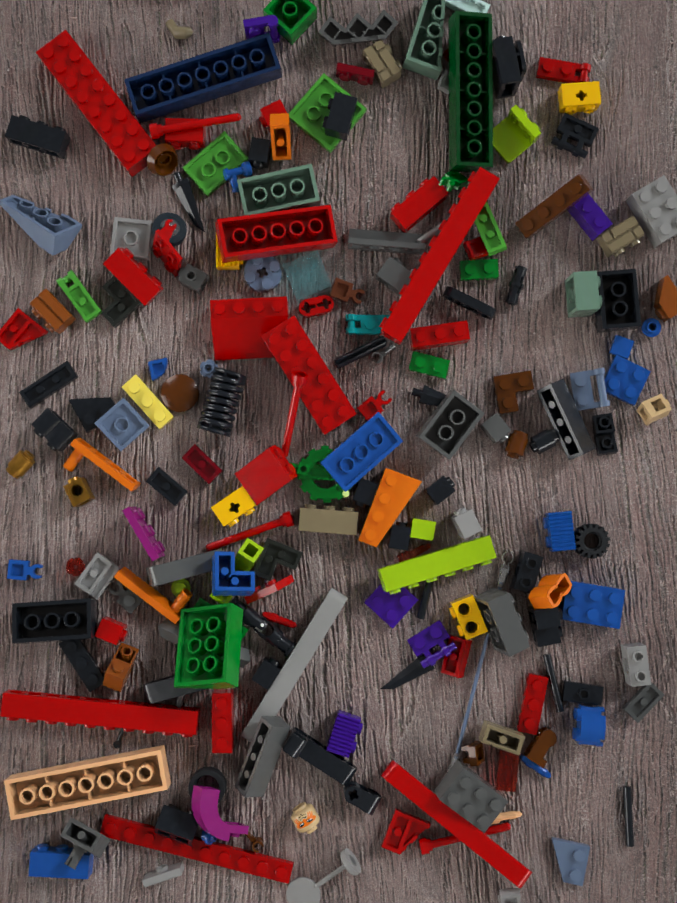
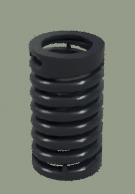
M214 367L211 377L213 382L209 384L210 389L207 391L208 396L205 397L206 403L203 405L204 410L201 412L202 417L199 418L197 428L230 437L233 424L228 421H235V416L228 413L237 414V409L230 406L239 407V402L232 399L241 400V395L234 392L243 393L244 391L243 388L235 385L245 386L247 376Z

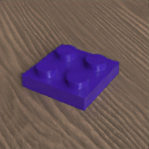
M380 584L364 603L393 629L418 599L405 587L400 588L401 592L390 595L389 592L383 591Z

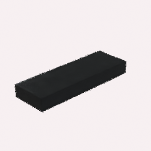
M66 361L19 393L28 407L33 408L79 376L69 361Z

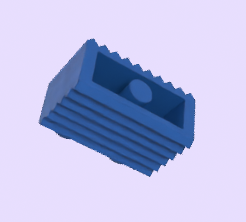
M572 511L545 513L543 527L547 529L548 534L545 537L546 548H549L551 552L576 550Z

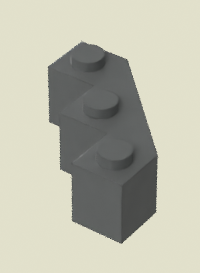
M385 10L380 13L372 25L356 13L346 28L330 16L318 34L332 46L378 41L380 39L385 40L398 22Z

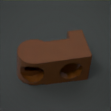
M548 727L540 728L525 750L524 755L544 768L547 763L544 756L549 748L556 744V734Z

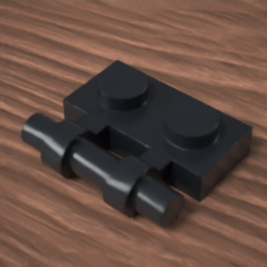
M564 113L556 130L562 137L559 139L554 136L551 144L557 146V149L561 151L564 149L571 152L575 157L580 156L585 159L588 151L583 150L582 147L583 145L591 147L599 128ZM570 138L578 143L575 146L566 141Z

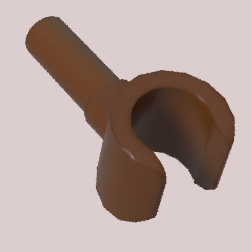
M249 831L248 834H245L252 842V850L258 853L259 849L255 844L260 843L264 847L262 838L254 837Z

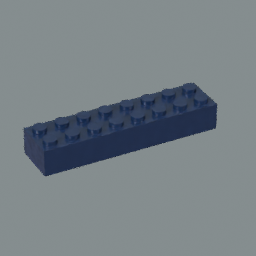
M266 33L124 79L135 115L139 123H143L282 78V73L270 34Z

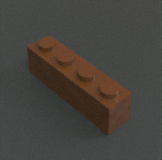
M578 174L515 224L526 239L532 238L591 193L593 188L583 174Z

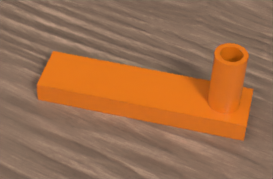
M76 438L70 444L75 449L63 464V467L73 472L83 456H85L130 491H134L140 486L141 483L84 439Z
M125 566L114 576L115 579L174 624L180 620L181 609L185 607L193 596L191 591L183 588L172 603Z

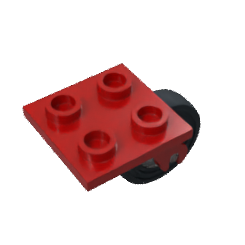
M168 212L162 213L153 222L152 233L154 240L152 252L157 258L162 260L166 270L169 273L172 272L176 277L179 274L183 258L174 247L184 241L187 227L185 221L179 215Z

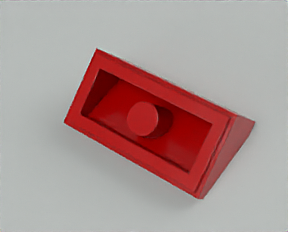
M449 635L450 638L447 645L454 642L457 649L452 651L448 657L444 656L440 673L463 678L472 640Z

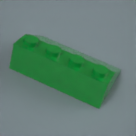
M233 603L181 609L174 678L175 688L226 689L238 687L243 621L242 608Z

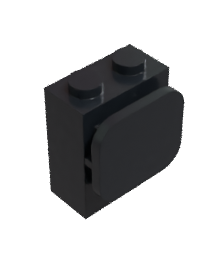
M499 36L493 39L492 71L496 99L515 96L526 72L522 43L520 40H516L514 43L512 36Z

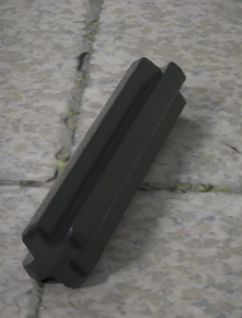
M381 336L334 359V363L340 369L385 347L387 341L384 336Z

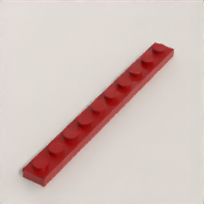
M109 814L104 816L100 833L108 838L289 884L294 864L292 861L218 842L207 845L205 841L195 836L192 845L189 846L154 833L155 826Z

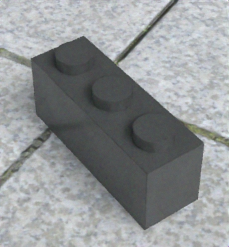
M389 257L376 274V279L401 297L399 293L404 284L409 285L412 280L409 276L413 269L410 268L408 270L403 266L404 263L396 257L394 259ZM435 288L429 296L428 300L426 301L425 305L423 306L422 310L427 305L432 296L435 294Z

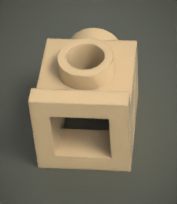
M662 394L643 401L638 407L637 412L645 425L648 426L650 423L666 417L672 409L669 401Z

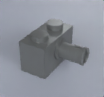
M71 817L60 835L73 843L74 846L64 864L76 870L82 856L87 852L101 858L110 839Z

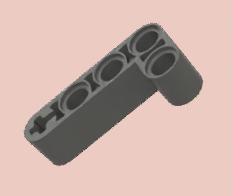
M222 548L147 567L146 571L150 587L211 572L212 556L215 551L222 552Z

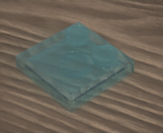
M318 250L282 265L297 301L332 287Z

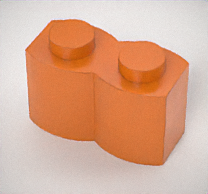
M566 573L545 575L541 578L538 586L531 590L528 598L534 609L555 608L560 604L562 597L569 593L572 583Z

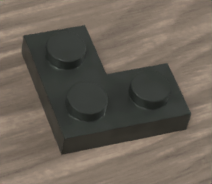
M115 276L102 286L115 301L101 314L116 328L142 303Z
M267 538L254 569L255 575L270 581L278 563L296 571L303 552Z

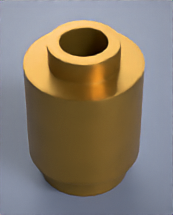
M20 450L8 463L7 472L17 479L20 476H24L35 463L34 455L28 450Z

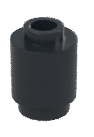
M546 429L531 437L529 446L534 453L541 454L555 447L556 443L559 442V438L553 429Z

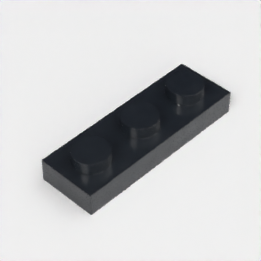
M82 640L62 641L59 643V646L89 692L103 684L104 674Z

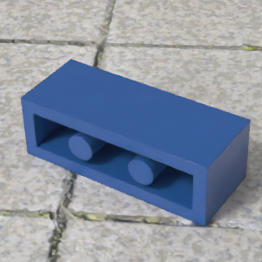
M45 843L38 844L30 852L29 876L88 879L93 872L94 855L89 852L84 853L75 870L64 864L73 847L65 844L58 845L57 847H52Z

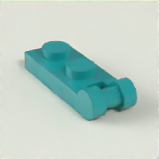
M346 314V334L381 335L382 328L379 326L384 317L389 318L390 315ZM355 322H361V328H356Z

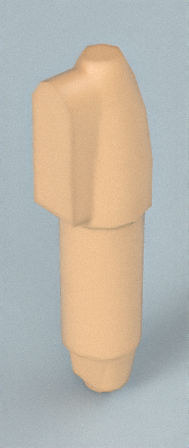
M520 811L501 812L492 824H499L503 820L516 819L521 817L522 813Z

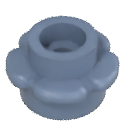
M211 359L206 360V362L203 361L200 364L201 375L211 378L214 367H218V365Z

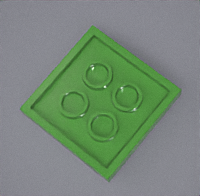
M323 73L289 112V119L331 153L342 140L325 135V128L322 127L324 117L329 116V100L334 98L335 92L351 95ZM358 101L351 129L367 112V108Z

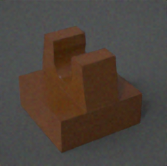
M475 741L461 747L462 751L469 753V756L463 758V763H468L470 766H479L485 761L483 743L481 741Z

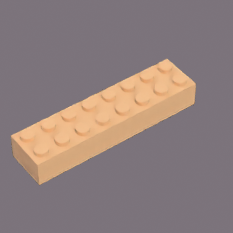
M160 745L12 774L4 780L10 819L15 820L168 790L171 785L165 746Z

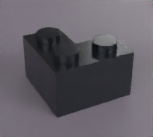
M528 606L527 610L534 644L537 647L561 643L560 637H563L561 629L563 614L561 608L557 606L555 608L534 609L533 606Z

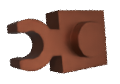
M336 277L329 296L343 302H348V299L351 298L355 304H360L362 301L356 298V294L360 293L363 295L365 291L362 289L353 290V283Z

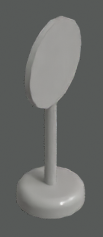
M348 848L342 850L340 858L343 865L317 883L308 877L293 879L286 891L288 903H319L321 899L319 887L344 869L353 876L361 873V867L356 856Z

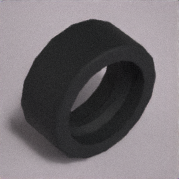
M214 767L198 769L193 774L188 785V793L191 800L193 787L197 784V781L205 775H210L219 784V803L226 791L227 781L224 774Z

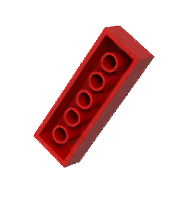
M331 204L217 219L215 224L222 263L333 248L338 242Z
M295 315L261 336L291 385L293 383L291 378L294 371H302L308 374L307 383L301 388L300 399L324 435L357 414Z

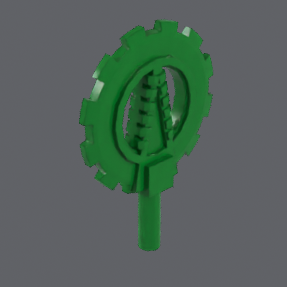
M321 446L319 450L314 448L307 452L309 456L306 459L302 458L299 464L291 463L296 469L298 480L301 479L303 484L300 486L304 493L307 491L311 495L309 498L317 501V499H321L323 503H331V499L337 498V500L343 498V490L337 483L330 488H321L314 482V480L335 481L323 466L317 464L333 451V449H329V446Z

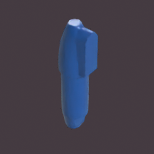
M520 754L519 758L526 766L532 768L543 777L551 778V773L547 769L540 767L525 755Z

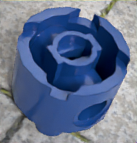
M581 704L578 705V708L574 707L573 719L576 720V728L573 727L572 739L577 741L578 745L603 746V742L600 740H605L606 716L601 715V712H605L604 707H587Z

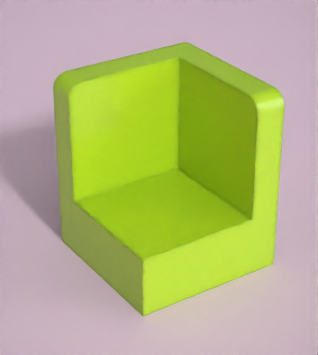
M412 518L410 537L433 541L436 522Z

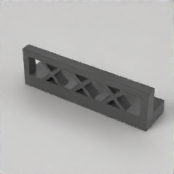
M349 229L348 249L422 255L425 250V243H417L416 240L424 234Z

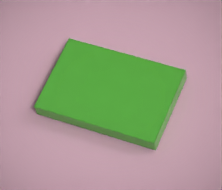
M224 131L182 169L200 190L209 197L227 181L224 178L223 169L228 168L230 170L241 167L243 162L248 161V157Z

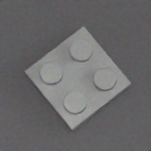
M114 217L110 255L117 248H128L134 254L133 258L149 260L153 222Z

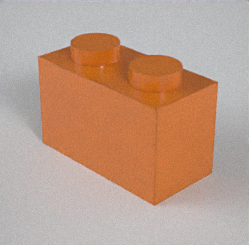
M289 113L270 114L272 159L292 160Z

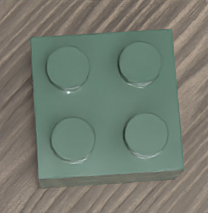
M597 270L573 272L565 280L568 318L591 316L602 306V296L599 295L598 290L601 281L600 276H597Z

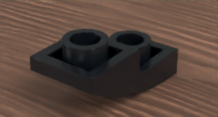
M612 413L593 415L592 425L597 456L616 454L618 449L614 436L616 430Z

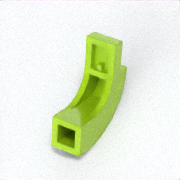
M247 538L235 556V571H251L264 548ZM211 593L209 597L220 604L229 603L233 596H212Z

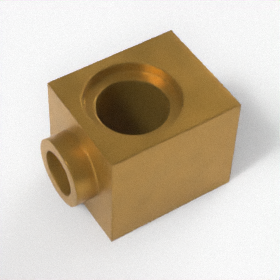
M73 477L67 481V485L63 486L73 507H79L95 499L86 478ZM78 485L82 487V494L80 496L75 494V488Z

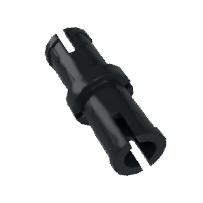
M515 266L513 278L508 285L509 291L505 303L517 306L519 294L524 287L523 281L527 271L526 267Z

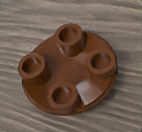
M173 375L163 383L161 388V399L164 405L178 413L191 409L199 398L197 384L187 375Z

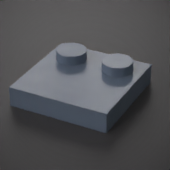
M124 397L94 423L120 451L126 448L150 426Z

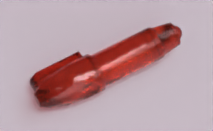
M422 544L411 551L399 554L397 556L398 562L422 554L430 548L431 544Z

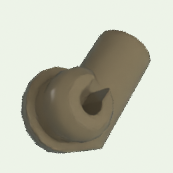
M173 19L168 20L165 24L175 39L185 40L193 35L190 27L177 26Z

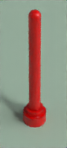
M235 113L164 126L151 123L149 124L151 138L154 140L164 136L163 134L240 121L241 115Z
M294 371L291 378L294 388L282 444V451L285 457L289 453L301 388L304 387L308 379V374L302 371Z
M290 511L284 512L279 516V519L206 545V550L212 551L279 526L291 527L295 525Z
M508 822L493 825L484 834L492 835L511 829V825ZM454 835L434 840L426 839V837L418 839L422 855L430 854L429 851H433V848L462 842Z

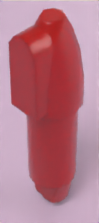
M262 613L264 618L273 623L290 628L297 627L295 622L276 613Z

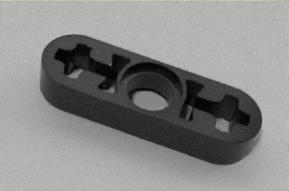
M447 286L443 293V297L486 319L492 320L496 309L453 287Z

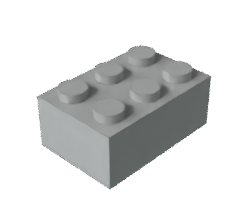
M665 175L632 193L626 199V203L654 249L677 236V195Z

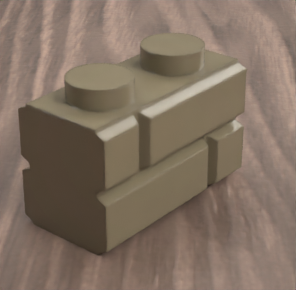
M382 39L375 42L372 46L370 45L362 51V58L369 69L375 70L374 77L381 88H385L400 79L402 65L398 59L395 60L393 58L391 47L389 44H384Z
M631 216L600 234L596 239L608 258L612 255L617 257L625 252L624 248L630 245L633 248L641 243L640 239L644 236V232L638 225L635 217Z
M484 720L479 740L481 743L491 744L492 747L519 756L525 736L522 732Z

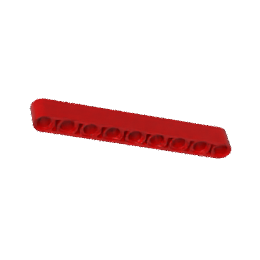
M394 760L390 762L381 777L518 888L521 889L532 874L528 868L481 830L440 801L435 793Z

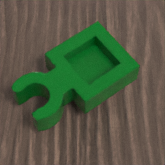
M450 171L445 173L438 185L447 186L446 191L448 192L452 191V189L459 190L467 185L468 178L459 172Z

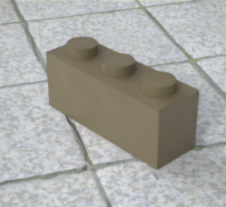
M305 504L304 508L300 507L298 531L356 535L358 512H354V508L343 507V511L335 510V506H324V509H316V505Z

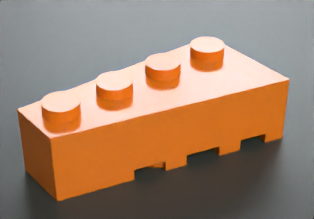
M385 468L358 541L377 547L422 481Z

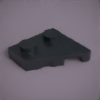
M111 397L69 400L86 433L98 428L94 423L115 405Z

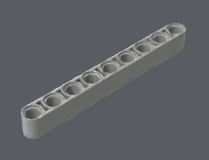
M333 588L329 590L240 736L252 742L261 716L277 715L348 597Z

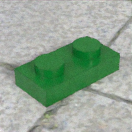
M498 259L464 260L459 262L460 281L499 278Z
M413 351L408 370L445 380L450 360Z

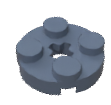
M273 256L249 259L244 267L245 281L254 291L267 292L276 288L281 281V267ZM264 268L266 269L268 275H264L263 278L259 277L260 274L258 273V271Z

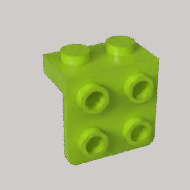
M515 105L510 109L508 116L493 128V148L506 163H511L538 140L541 134L540 129L536 123L529 120L524 109Z

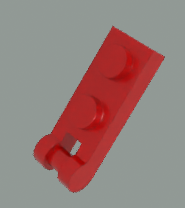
M540 57L536 78L562 83L589 82L588 73L591 71V65L588 63L579 64ZM575 72L581 73L580 76H575Z

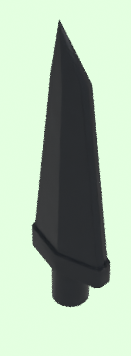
M180 172L174 173L173 176L176 183L172 185L173 190L176 192L193 224L205 232L189 178L183 179Z
M426 385L423 386L422 390L413 387L411 395L420 397V404L438 406L446 396Z
M423 654L381 689H395L435 668L431 665L423 668L420 663L426 659V656Z

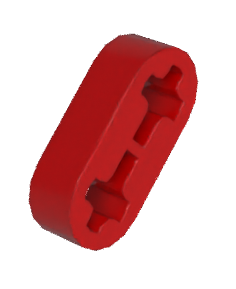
M328 295L305 299L299 304V312L305 318L330 313L334 308L333 298ZM323 300L331 302L328 305V309H325L324 306L318 307L317 305L323 304ZM305 304H308L309 307H316L310 309V313H306L305 310L302 311L305 308Z

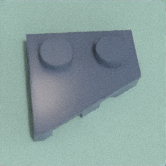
M552 837L551 841L554 846L562 881L583 886L590 846Z

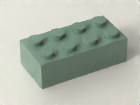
M312 164L237 180L244 215L320 206Z

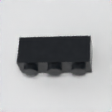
M12 115L5 133V137L12 144L64 159L71 140L64 128L59 126L53 128L42 121L33 122L23 115H19V117Z

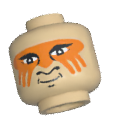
M303 802L293 808L291 819L300 833L307 832V834H310L318 828L316 825L319 823L320 817L312 804Z

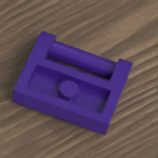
M275 15L243 20L246 39L269 33L272 43L280 41V34L277 31L278 18ZM268 26L270 31L264 32V27Z

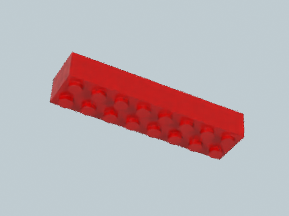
M64 30L36 51L45 67L130 176H135L147 167L148 154L156 144L67 30Z

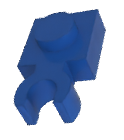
M9 559L7 579L28 580L29 575L34 579L42 578V575H37L35 570L36 568H43V565L35 564L30 566V561Z

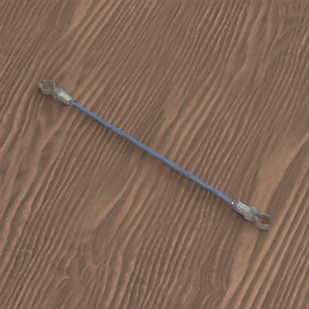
M504 562L499 567L497 587L502 590L510 573L509 563L507 566L504 565ZM486 632L456 752H454L447 772L457 759L460 761V749L489 640L488 632Z

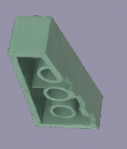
M422 0L402 64V68L437 80L442 70L441 57L443 52L445 0Z

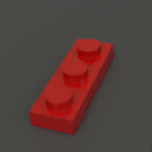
M528 672L517 731L537 735L548 677Z

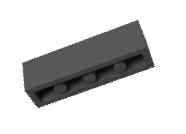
M261 716L235 787L245 798L263 797L291 727L280 716Z

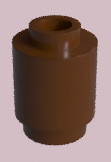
M513 430V433L509 435L505 448L508 457L513 459L523 457L528 443L527 433Z

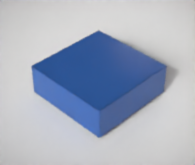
M615 335L609 354L628 359L634 341Z

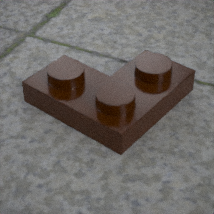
M531 370L492 377L499 414L519 411L516 393L534 390Z

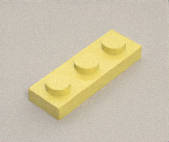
M135 374L122 386L160 430L174 418L171 412L138 375Z

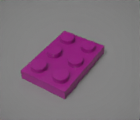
M129 506L122 510L151 560L156 561L166 556L164 554V551H166L161 541L157 542L154 537L156 533L150 524H146L144 520L146 516L142 509Z

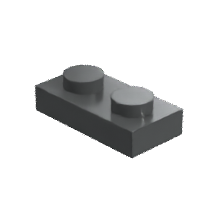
M651 682V685L642 686L622 709L639 723L663 698L664 694Z

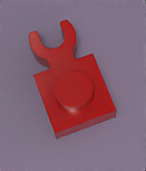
M385 390L378 394L376 400L371 396L357 407L358 411L367 421L377 412L381 414L384 411L381 408L382 405H388L391 402V398L387 401L382 400L381 396L386 392Z

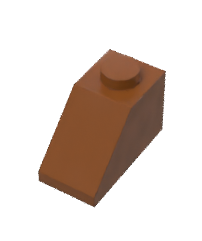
M668 275L658 282L653 306L656 316L663 320V322L677 315V288Z

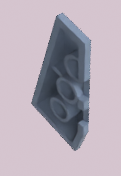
M11 195L0 199L2 208L39 247L51 255L67 250L82 228V224L63 213L61 216L51 213L52 209L47 207L45 209L35 207L34 202L18 196Z

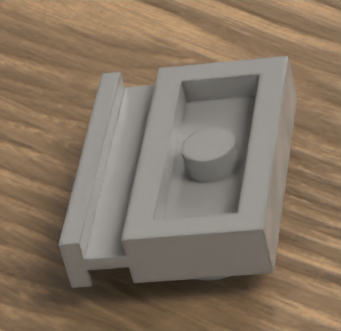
M97 552L77 579L75 585L98 600L121 567L114 564V562L100 552Z

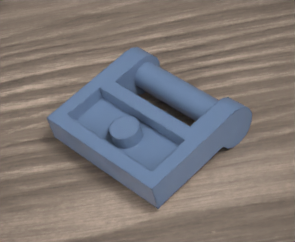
M605 368L570 373L573 399L578 411L610 406V400H607L604 380ZM591 376H596L599 402H594Z

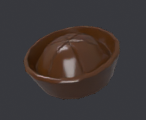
M167 143L156 145L148 154V169L153 174L160 176L172 174L178 166V157L175 149Z

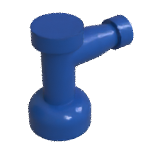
M249 161L243 162L241 167L230 170L228 168L223 169L225 180H230L232 193L239 192L238 175L252 176V167Z

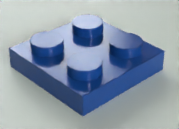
M615 355L604 377L606 393L634 406L651 371Z

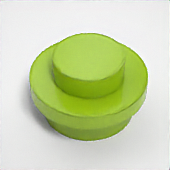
M186 579L174 581L171 586L172 593L176 597L183 588L191 590V585Z

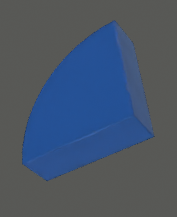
M167 358L148 362L152 381L159 379L165 373L168 366Z

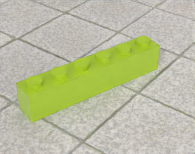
M485 535L377 569L383 591L389 592L391 595L401 592L400 588L408 586V589L417 587L421 581L426 580V583L438 580L437 576L440 575L445 577L455 575V571L462 569L464 572L474 569L473 565L480 563L481 566L492 563L491 559L497 557L490 535Z

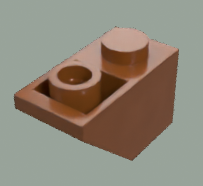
M121 642L105 672L103 686L119 692L122 691L131 673L139 649Z

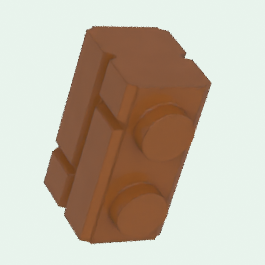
M44 289L29 304L33 308L31 312L38 319L43 318L46 321L44 325L52 333L55 331L61 334L76 320L66 307L47 289Z

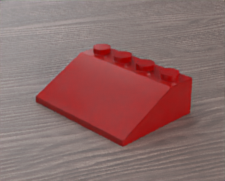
M287 296L210 300L215 361L274 358L261 336L289 318Z

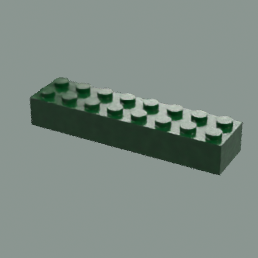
M455 11L448 20L449 171L477 172L479 167L489 171L493 167L492 14Z

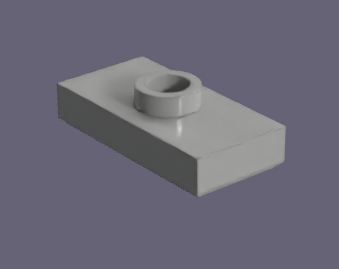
M183 861L169 866L163 864L158 866L156 870L146 873L142 879L144 887L181 876L185 868Z

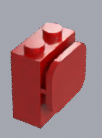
M276 445L266 449L235 473V476L256 505L265 501L298 476L295 467L288 462L284 452Z

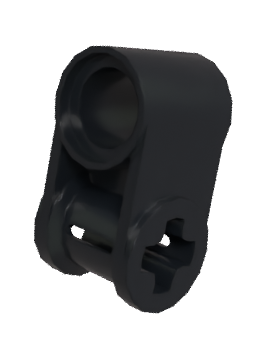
M350 781L343 788L345 799L348 803L369 815H373L382 798L378 792L356 781ZM354 789H355V790H356V793H352V794L350 795V794H349V791L353 792Z

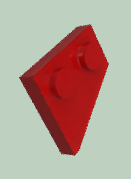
M18 308L0 329V343L9 350H13L46 335L48 331Z
M291 574L278 581L276 579L270 580L265 583L263 588L260 585L255 587V592L252 596L244 597L246 603H252L294 582L293 576Z
M395 808L381 847L400 855L425 829L430 828L431 823Z

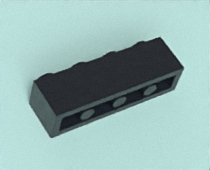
M564 379L537 390L568 460L594 450V443Z

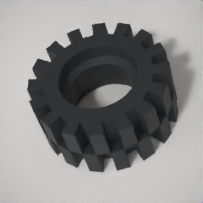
M583 524L574 532L575 551L586 558L595 559L603 556V553L608 551L606 550L607 547L610 546L608 544V541H610V537L607 536L608 532L598 524ZM592 533L597 536L598 543L594 548L585 546L584 538L587 534Z

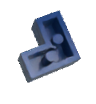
M215 551L212 556V596H252L255 592V571H235V552Z

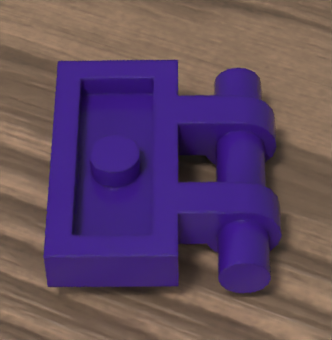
M440 620L407 640L417 658L423 654L426 656V659L420 662L423 668L435 665L437 660L444 656L448 657L452 651L457 649L454 642L447 646L444 643L450 636ZM439 645L441 649L431 655L429 650Z

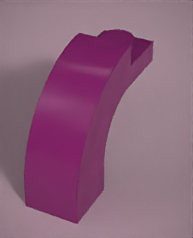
M194 785L192 811L197 824L206 833L223 841H229L230 836L240 837V834H248L249 826L240 822L223 821L218 814L220 790L208 786Z

